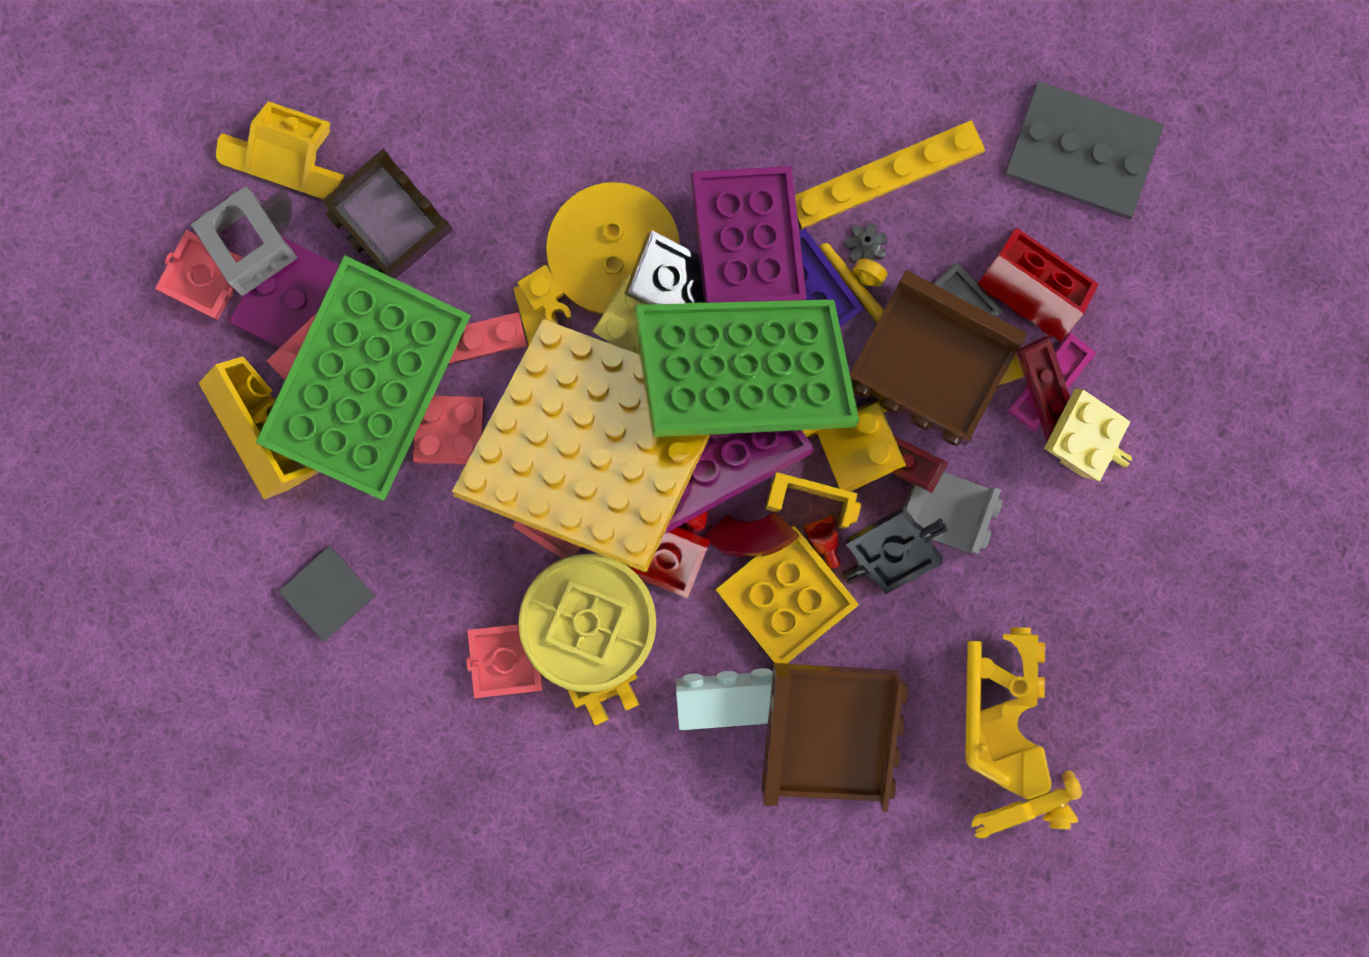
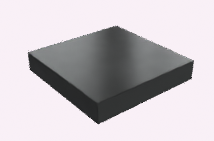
M328 546L279 591L323 642L332 637L376 596L332 546Z

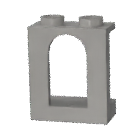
M247 186L231 194L227 200L212 210L205 212L191 224L227 282L241 296H244L298 258L292 248L283 240L261 207L259 199ZM246 215L264 244L236 263L218 233Z

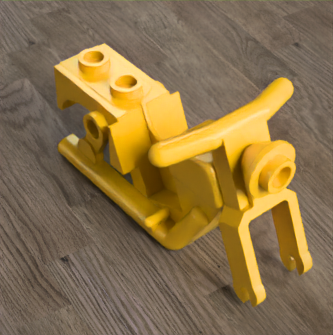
M1010 627V634H1003V640L1010 641L1018 649L1022 658L1023 676H1015L995 665L991 659L982 658V642L967 641L966 763L975 772L1024 798L989 812L975 815L971 827H976L980 824L985 826L977 828L975 830L977 833L974 835L978 838H986L990 834L1027 822L1042 814H1045L1042 816V820L1049 822V828L1071 829V823H1077L1078 817L1069 804L1066 803L1079 799L1082 796V788L1078 779L1072 771H1065L1062 774L1065 788L1058 787L1051 790L1052 783L1044 748L1027 740L1019 731L1017 724L1022 712L1037 706V698L1045 697V677H1038V663H1045V642H1038V635H1031V628ZM981 678H989L1009 689L1012 695L1018 698L981 710Z

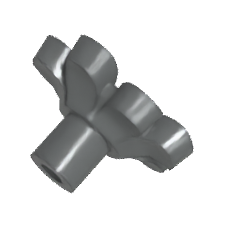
M869 224L866 230H863L859 225L854 226L851 229L854 237L847 238L844 242L847 249L853 250L849 254V260L856 263L861 258L874 261V257L884 259L886 257V250L881 245L886 244L888 241L886 234H876L877 227L874 224Z

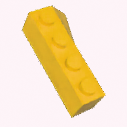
M242 356L214 365L199 382V385L263 499L265 500L288 491L319 473L317 470L256 443L276 400L270 394L272 389L249 362Z

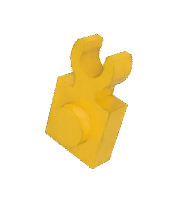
M546 265L517 282L535 312L545 308V318L547 321L555 323L552 316L558 311L563 312L568 320L571 319L569 308L557 301V299L564 296V292Z

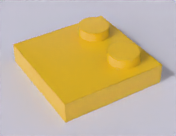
M878 403L857 412L859 423L855 428L822 429L817 432L839 489L851 492L906 466L882 407Z

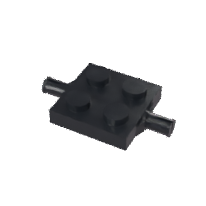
M904 506L847 538L846 545L855 555L858 564L843 571L844 579L847 580V583L851 584L866 575L875 581L882 591L887 594L942 565L943 556L933 545L931 539L947 532L946 524L939 518L928 526L922 527L916 523Z

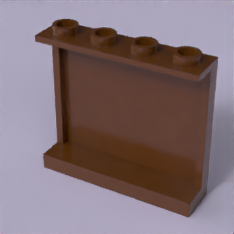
M905 270L897 288L849 373L853 393L863 398H868L869 395L881 401L880 406L893 414H898L900 411L911 417L910 422L923 430L932 428L942 434L940 438L953 446L958 447L960 444L966 446L973 438L972 435L1014 358L1015 350L1021 347L1028 333Z
M773 663L761 783L764 806H778L779 796L879 801L882 811L888 812L889 799H894L896 793L895 778H892L893 768H898L900 761L899 747H896L897 736H902L904 730L903 715H900L901 704H906L908 698L907 683H903L898 670Z

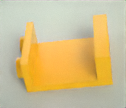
M778 472L773 476L765 510L778 513L782 508L786 489L790 488L843 502L837 529L844 530L849 528L850 524L857 522L861 503L856 502L857 493Z

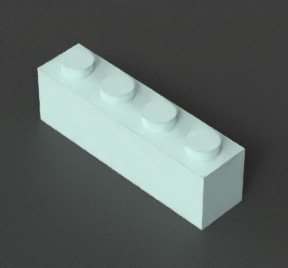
M765 668L755 669L751 673L745 674L723 671L718 673L717 676L703 677L701 674H687L683 678L676 679L679 730L767 724L773 671Z

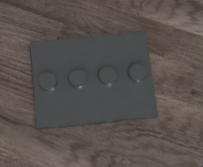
M1038 81L1004 176L1131 219L1164 124Z

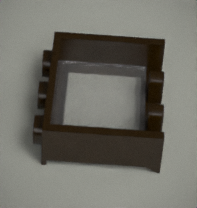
M384 148L322 200L329 209L325 213L327 218L337 229L343 225L351 235L346 239L359 254L365 250L370 255L372 260L368 263L369 266L394 279L399 277L453 231L449 222L437 212L432 203L415 187L410 178L394 163Z

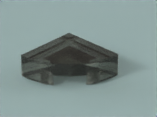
M284 188L261 205L281 236L288 229L292 215V201Z

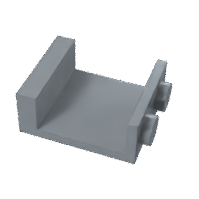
M944 472L932 494L912 484L904 507L916 523L922 527L928 526L939 518L943 520V523L947 526V532L938 535L932 540L970 554H978L980 549L985 550L988 545L991 531L987 530L991 517L996 518L998 516L1003 499L999 498L1001 489L996 487L988 489Z

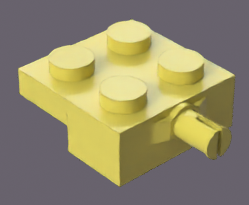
M627 274L592 331L610 344L640 354L634 310L636 305H642L643 303L624 294L631 277L630 274Z
M1075 388L1044 449L1061 459V464L1078 475L1100 481L1111 460L1122 468L1130 464L1126 460L1131 461V455L1119 449V443L1130 421L1085 390Z

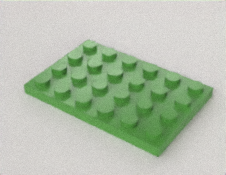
M344 255L256 443L384 501L471 315Z
M834 300L636 305L634 316L653 437L855 428L859 423Z

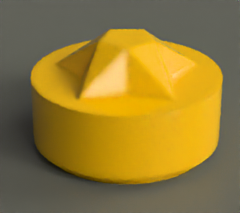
M866 258L858 259L852 270L861 284L865 286L881 287L888 276L883 266Z

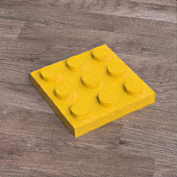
M795 525L792 528L798 533L799 537L793 543L773 554L766 556L757 555L715 589L774 663L788 664L859 605Z

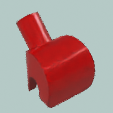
M833 515L805 525L803 529L810 545L817 554L824 555L827 566L830 569L840 566L841 562L836 548L840 546V541Z

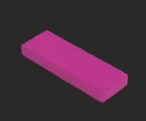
M1070 332L1055 349L1067 389H1069L1096 354L1094 350ZM1026 386L1007 412L1034 432L1041 423L1029 388Z

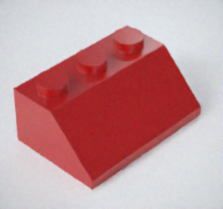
M1017 227L978 282V285L989 296L998 298L1011 307L1015 314L1027 318L1036 324L1044 334L1054 337L1060 342L1083 316L1099 285Z

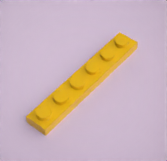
M970 120L796 194L797 218L801 230L984 153L985 148L973 121Z

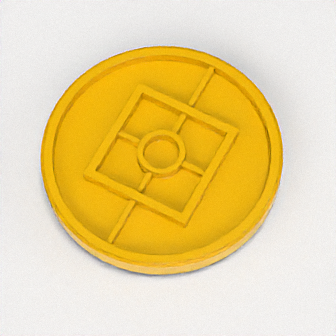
M618 182L601 183L587 187L567 200L551 223L546 247L551 274L566 297L573 303L587 311L603 315L610 304L609 301L627 274H632L647 233L654 231L680 245L676 224L661 201L642 188Z

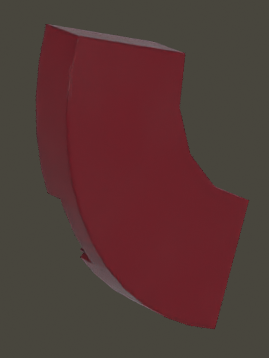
M772 512L765 518L752 522L738 521L727 514L703 538L711 540L709 545L716 550L730 556L742 558V556H766L778 552L793 543L799 535L781 517Z

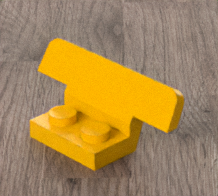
M270 101L264 105L251 122L248 142L223 133L217 140L216 158L222 165L321 199L326 198L340 186L345 175L315 165L316 151L329 135L330 122Z

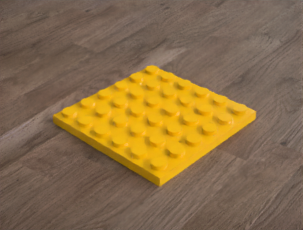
M543 319L452 492L454 497L646 572L711 434L653 437L640 354Z

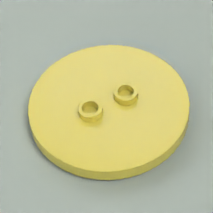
M598 554L568 556L545 568L527 589L519 612L520 639L531 664L552 683L573 691L595 692L606 690L630 678L647 659L656 635L657 619L655 605L644 582L625 564Z

